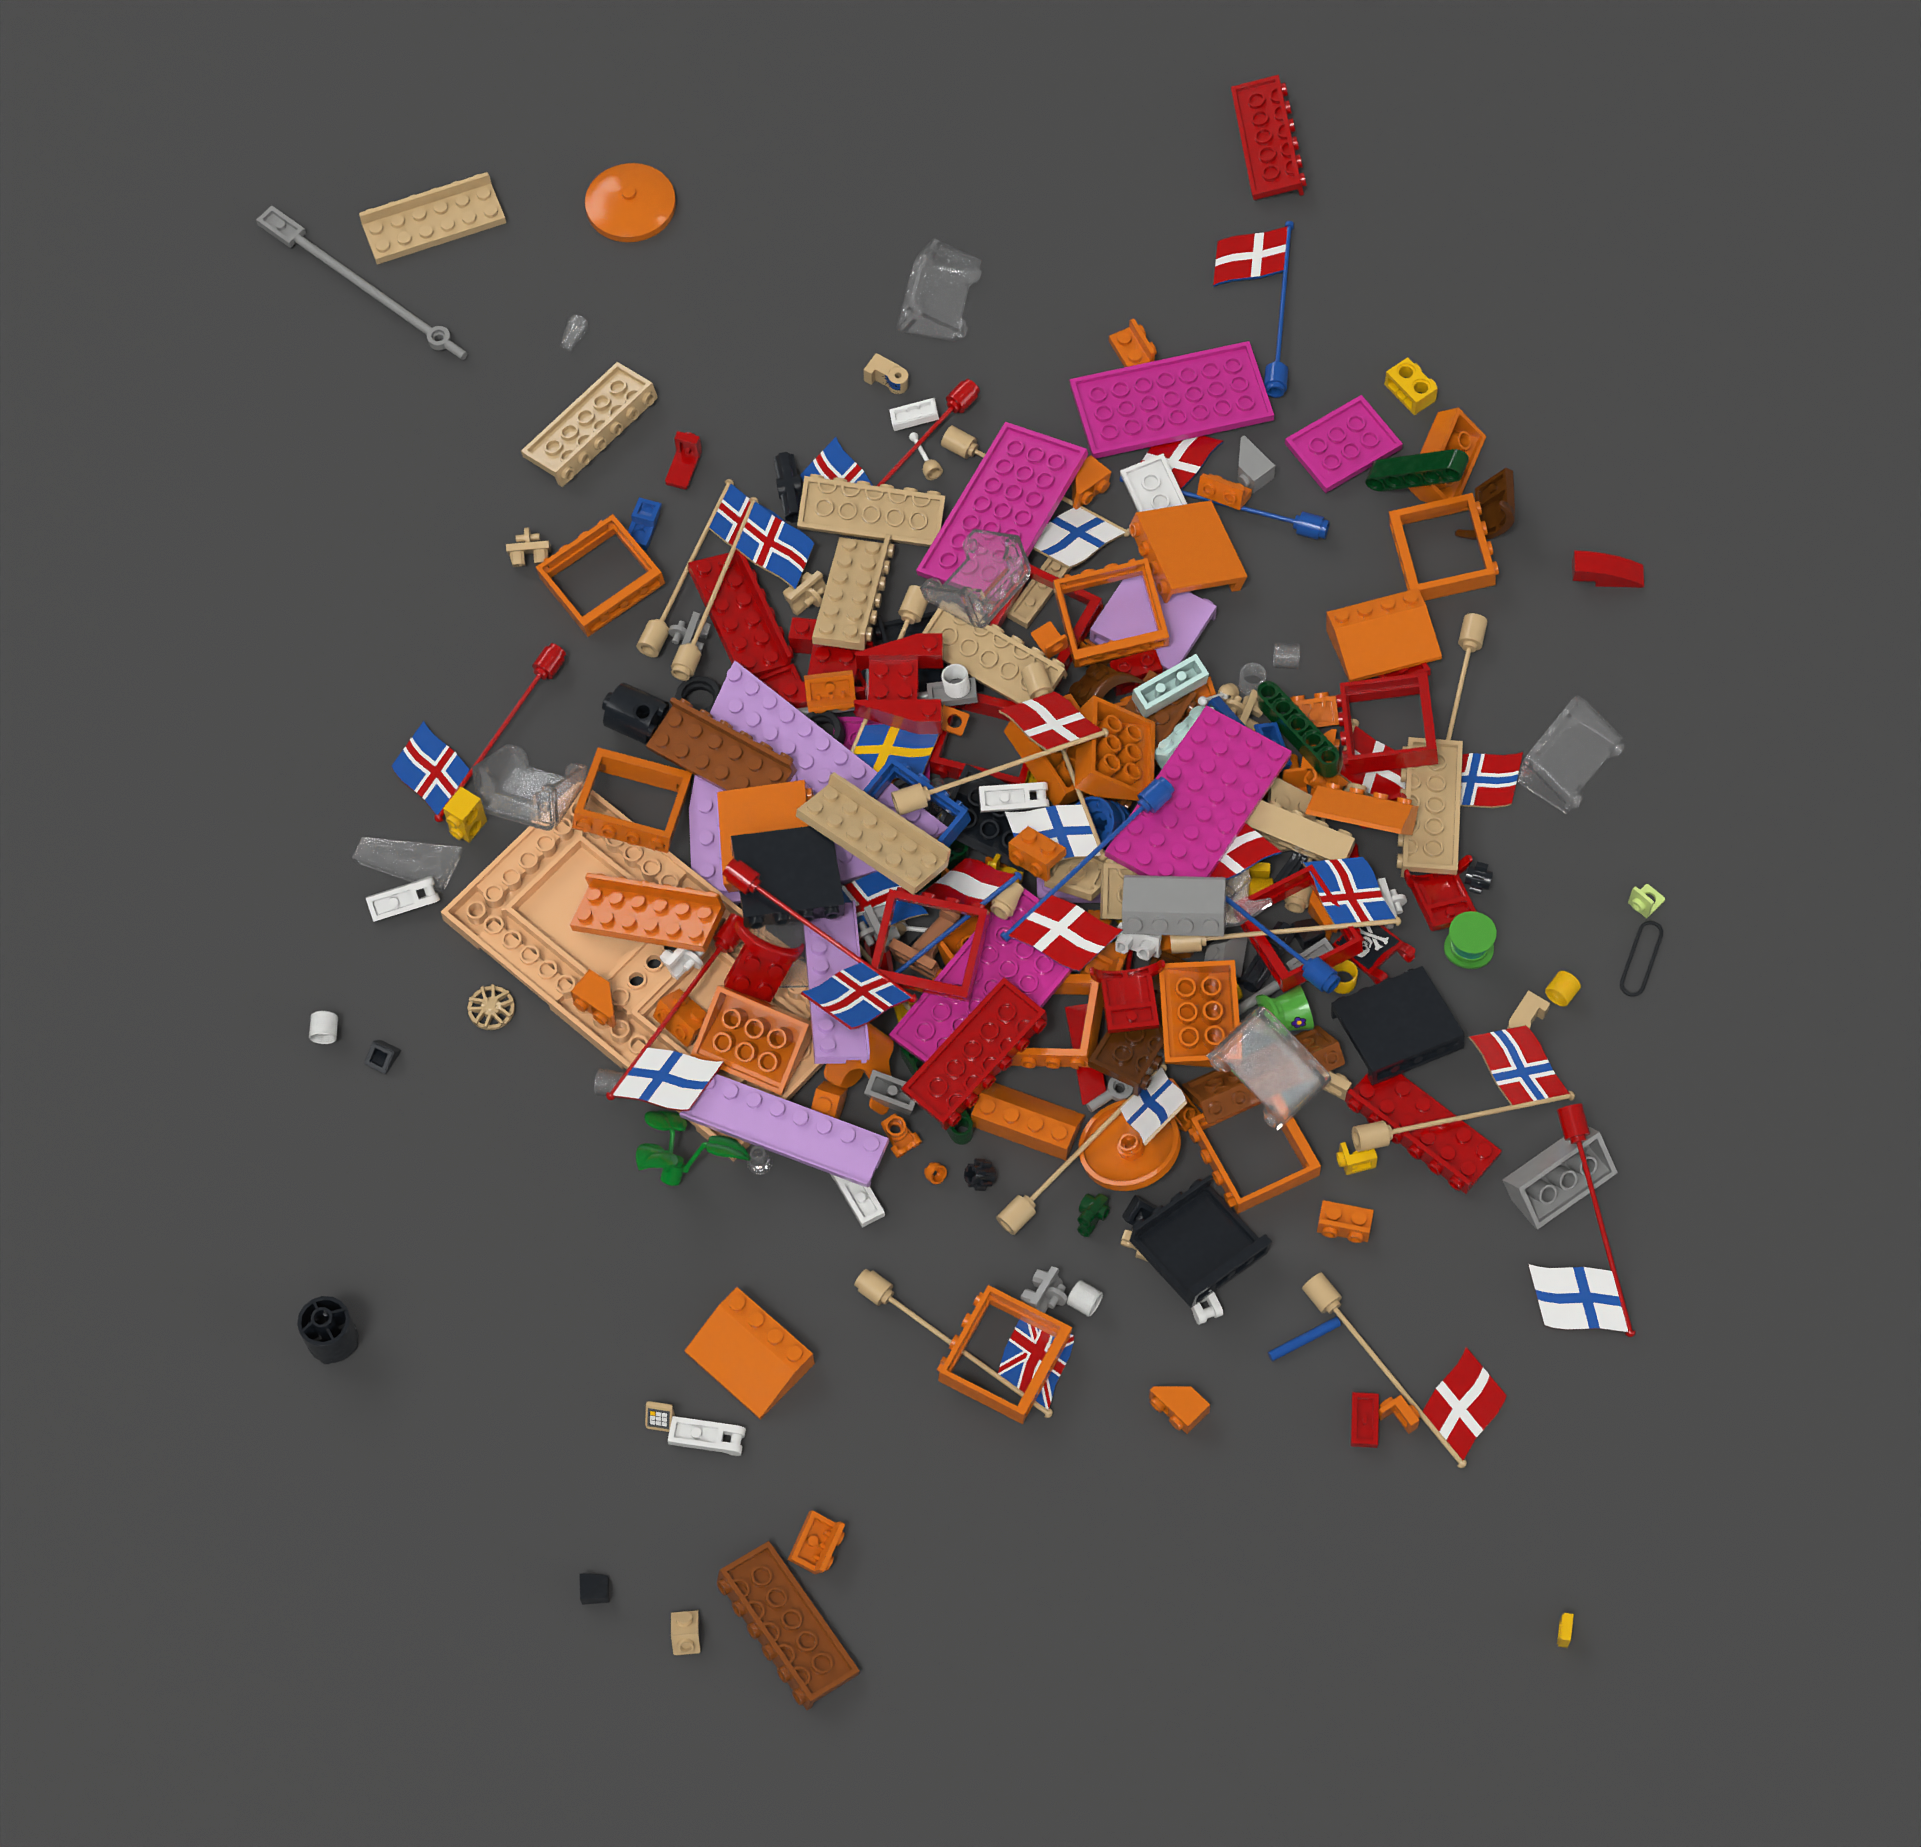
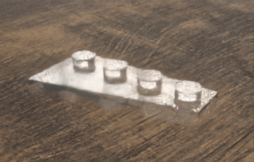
M362 837L352 859L355 863L410 882L433 876L435 882L433 884L434 890L443 893L463 853V849L458 846Z

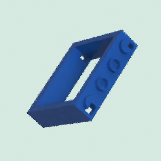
M890 757L863 791L877 800L896 776L910 786L920 783L922 787L926 786L928 790L935 787L930 785V780L923 774L919 773L916 775L912 772V768L906 762L903 763L901 760L898 762ZM943 790L930 795L931 801L955 817L953 822L938 838L939 842L949 847L968 825L971 818L968 813L969 809L959 800L954 802L949 798L950 795Z

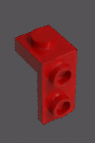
M677 431L674 438L676 453L666 476L665 484L686 490L702 453L700 436H696L691 432Z

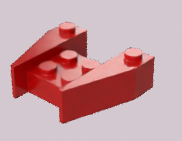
M792 617L788 637L793 653L811 654L808 675L852 670L856 700L867 699L865 687H858L857 682L860 669H857L855 652L862 650L812 644V635L817 619ZM867 641L865 649L874 647L872 641ZM780 680L778 695L795 708L807 707L805 682Z
M918 633L855 652L857 669H869L868 700H854L856 716L915 734H942L943 711L941 699H918L919 669L943 668L944 644L942 633Z

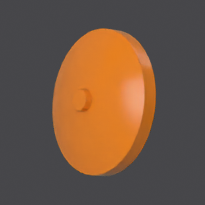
M626 163L603 171L592 181L586 192L585 208L589 222L601 235L619 242H638L649 239L665 229L675 213L676 199L671 182L662 172L648 165Z
M1126 1100L1112 1103L1096 1113L1083 1129L1079 1140V1147ZM1121 1112L1079 1157L1088 1176L1098 1185L1115 1191L1137 1190L1158 1181L1171 1169L1179 1155L1181 1135L1173 1117L1145 1146L1140 1134L1126 1122Z

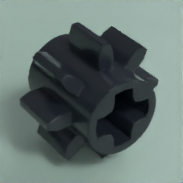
M1477 861L1475 867H1468L1464 884L1470 885V892L1481 894L1482 888L1489 890L1493 872L1487 870L1489 864Z
M975 1158L974 1164L968 1163V1166L965 1168L964 1179L968 1183V1187H973L975 1191H986V1186L993 1185L996 1179V1171L992 1166V1162Z

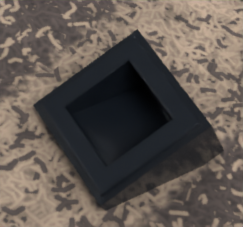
M375 1040L371 1044L364 1064L383 1074H387L401 1050L382 1040Z

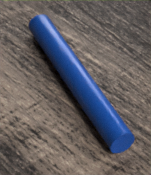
M1334 1317L1269 1351V1358L1273 1362L1340 1327L1341 1323L1338 1317Z

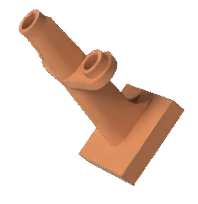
M940 910L939 917L911 947L893 938L889 948L895 961L905 964L965 914ZM937 944L908 968L932 980L940 970L935 960V955L939 951Z

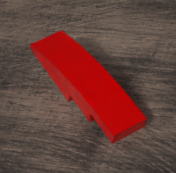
M1088 1003L1065 1007L1071 1049H1080ZM1090 1067L1075 1069L1082 1106L1106 1091L1103 1073Z

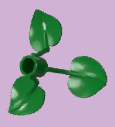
M658 1110L645 1113L644 1120L650 1127L663 1131L669 1130V1151L664 1150L663 1147L657 1144H640L636 1150L635 1157L639 1171L647 1168H663L660 1180L667 1185H679L683 1172H689L690 1166L705 1148L709 1153L717 1156L750 1160L748 1152L741 1143L733 1138L717 1135L710 1136L708 1142H703L685 1165L684 1159L679 1155L673 1154L675 1130L685 1131L687 1127L686 1120L672 1111Z

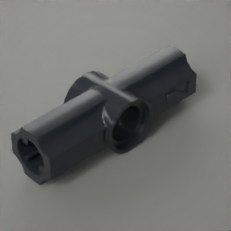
M782 452L774 457L778 478L776 479L779 499L782 500L785 521L795 523L798 522L802 496L800 475H797L794 454Z
M1278 921L1272 930L1292 928V926L1286 922ZM1296 933L1277 934L1276 936L1289 946ZM1268 936L1267 940L1281 959L1286 950ZM1258 953L1239 981L1246 990L1252 993L1258 992L1271 974Z

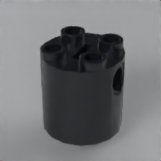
M623 682L619 684L613 693L609 692L604 698L602 709L605 710L603 724L614 731L647 745L669 712V703Z
M321 1296L310 1300L303 1306L298 1315L297 1326L304 1343L314 1358L320 1360L323 1364L336 1363L346 1359L358 1348L359 1335L356 1325L353 1323V1319L342 1301L330 1296Z

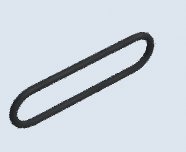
M1645 921L1642 923L1634 940L1620 980V988L1628 996L1640 995L1644 991L1663 937V929L1655 921ZM1649 924L1655 925L1660 933L1642 986L1638 992H1628L1624 988V980L1642 929Z

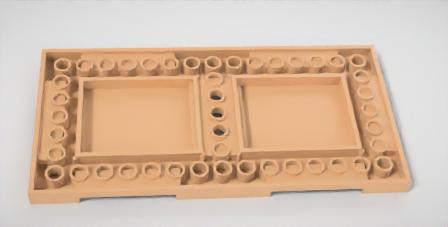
M578 779L441 911L443 921L478 950L481 948L545 1001L549 1005L550 1010L621 1069L625 1068L627 1070L660 1026V1023L653 1018L659 999L679 988L685 992L717 948L714 946L715 941L712 938L706 952L700 958L704 965L700 969L692 966L689 971H685L676 980L671 976L668 968L660 959V955L665 951V946L572 931L570 923L589 886L585 879L586 874L601 873L617 878L625 877L636 881L645 880L655 884H669L674 887H689L694 890L716 892L720 895L726 910L714 935L731 913L742 918L743 913L741 908L670 851L668 853L654 851L642 846L631 845L627 842L605 838L597 834L572 828L574 811L585 784ZM594 790L591 791L585 810L632 822ZM764 927L759 929L751 928L749 930L768 943L789 948ZM743 941L739 943L734 952H720L688 995L704 1011L708 1012L717 986L724 985L726 976L745 944ZM802 957L793 962L770 1004L811 1021L809 1000L801 995L802 991L808 990L806 961ZM657 959L661 962L659 967L653 969L647 966L650 960ZM589 969L610 983L616 1026L614 1028L607 1024L604 1026L599 1024L588 1011L582 1012L573 1004L571 990ZM633 977H642L644 981L642 984L634 986L630 984ZM664 1028L650 1048L671 1050L690 1056L698 1035L695 1036L692 1045L686 1047ZM811 1037L809 1045L783 1095L774 1093L721 1069L717 1074L789 1101L824 1064H815L813 1039ZM689 1121L696 1127V1131L707 1140L710 1136L719 1135L737 1140L745 1149L751 1145L745 1141Z

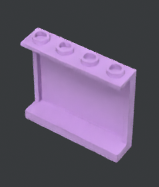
M1142 575L1122 580L1090 629L1091 642L1099 645L1110 640L1116 641L1157 631ZM1191 591L1172 594L1168 603H1164L1161 595L1158 594L1169 634V646L1154 649L1160 660L1163 672L1185 660L1209 621H1214L1216 618L1217 606L1208 599H1202L1194 595Z

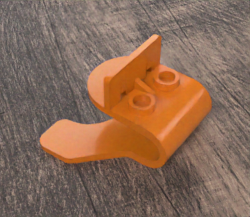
M868 1023L870 1059L866 1063H861V1060H846V1064H826L824 1069L825 1079L838 1087L848 1088L855 1085L864 1072L868 1078H870L872 1070L891 1076L889 1059L894 1048L893 1040L881 1030ZM870 1098L869 1106L873 1111L881 1115L887 1113L888 1107Z

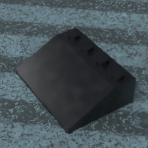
M966 764L958 780L982 771ZM987 775L955 786L950 799L954 802L957 800L961 801L969 809L968 813L971 821L955 841L994 859L996 854H1001V863L1013 867L1017 871L1024 872V868L1016 866L1009 859L1008 842L1014 838L1005 811L980 813L979 786L1008 784L991 775ZM1030 795V800H1037L1036 797ZM1036 809L1012 810L1006 812H1026ZM943 810L939 821L948 827L955 817Z

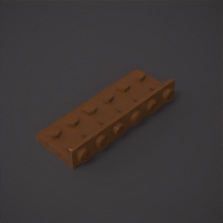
M1162 951L1160 957H1153L1149 965L1159 960H1164L1165 963H1182L1186 961ZM1159 974L1152 977L1159 1028L1108 1033L1107 1031L1088 1060V1067L1134 1087L1133 1095L1137 1097L1142 1089L1147 1090L1152 1080V1073L1154 1070L1158 1071L1164 1060Z

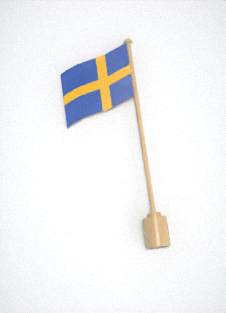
M916 585L909 586L898 611L901 619L904 621L898 639L904 637L909 624L921 621L931 598L928 590ZM863 719L850 750L852 753L877 772L892 757L898 762L900 760L903 763L906 762L912 768L911 771L916 775L924 773L940 734H915L885 724L867 725L868 719Z

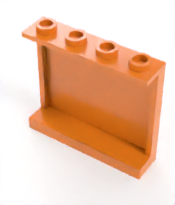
M1211 500L1135 513L1129 525V531L1138 545L1140 555L1144 559L1148 558L1157 592L1161 595L1164 603L1169 602L1172 594L1229 585L1232 592L1241 590L1248 576Z
M805 780L717 792L722 873L734 858L731 852V836L809 826L796 817L797 809L814 796L813 789L808 787ZM723 876V885L728 893L737 892L738 889L728 883L726 877Z

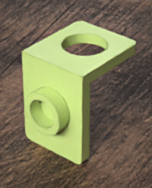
M1646 884L1642 889L1637 887L1632 889L1628 904L1645 918H1648L1665 901V897L1649 884ZM1646 894H1651L1652 896H1654L1655 903Z

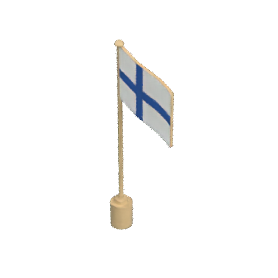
M953 425L945 432L941 441L942 447L964 459H968L970 456L973 457L975 454L984 458L985 453L978 450L977 438ZM1065 496L1062 498V501L1073 506L1072 500ZM1081 506L1077 510L1072 508L1049 522L1033 549L1070 569L1085 562L1106 544L1123 535L1124 537L1130 536L1129 528L1126 530Z
M1032 663L1021 670L1030 699L1053 692V687L1043 663ZM1063 749L1061 753L1075 787V773L1066 749ZM1076 788L1075 790L1081 805H1055L1026 812L1005 811L1014 837L1029 826L1065 847L1066 856L1060 861L1072 858H1086L1101 844L1081 790ZM1104 849L1094 856L1102 861L1107 859Z
M1162 1063L1160 1069L1151 1075L1152 1080L1147 1090L1142 1089L1138 1097L1132 1094L1030 1198L1026 1195L1024 1197L1017 1195L996 1216L999 1224L1007 1232L1015 1235L1036 1214L1034 1209L1036 1204L1033 1201L1121 1112L1126 1122L1140 1134L1143 1144L1146 1146L1187 1104V1099L1182 1090L1172 1083L1166 1075L1167 1066Z

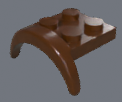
M1504 468L1475 488V502H1480L1482 515H1479L1481 521H1485L1488 535H1485L1486 540L1502 535L1514 524L1513 470ZM1458 529L1455 531V535L1458 537L1477 540L1474 530Z
M1099 662L1089 666L1086 674L1079 681L1071 685L1066 695L1071 693L1081 708L1093 695L1102 699L1109 690L1119 684L1136 682L1142 685L1145 682L1132 674L1117 672Z

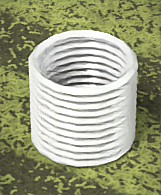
M951 664L945 667L941 674L945 693L951 698H962L967 695L971 688L967 669L961 664ZM953 679H963L956 684L949 683Z
M329 1011L312 1013L310 1016L309 1039L319 1044L335 1042L337 1039L338 1016Z
M1080 1280L1069 1294L1067 1305L1072 1306V1308L1089 1317L1097 1309L1103 1293Z

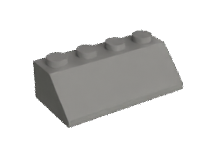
M1124 875L1122 934L1224 937L1226 927V877Z
M1589 1127L1590 1135L1586 1136V1141L1582 1142L1593 1186L1596 1189L1618 1172L1600 1132ZM1564 1137L1502 1180L1513 1203L1536 1229L1541 1228L1590 1193L1577 1144H1571L1570 1140L1565 1141Z

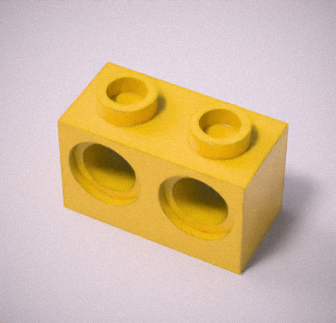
M1408 357L1386 371L1384 385L1413 415H1416L1436 401L1438 390L1436 383L1422 372L1420 366L1413 363Z
M463 787L458 789L443 808L446 822L450 829L449 832L458 840L464 839L470 843L487 822L481 798Z

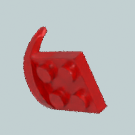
M1466 855L1458 861L1457 875L1437 873L1412 875L1408 869L1404 871V879L1408 887L1411 888L1431 932L1449 928L1452 920L1463 912H1477L1459 876L1471 864V855Z
M736 921L735 930L745 944L724 980V987L771 1003L791 965L802 955L805 944L802 943L797 948L779 947L760 939L751 933L741 921Z
M1159 960L1145 967L1122 971H1103L1094 967L1089 968L1091 978L1101 983L1108 1033L1159 1028L1152 977L1164 970V960Z

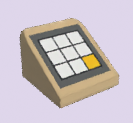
M651 1401L646 1402V1428L669 1432L672 1416H675L673 1406L671 1404Z

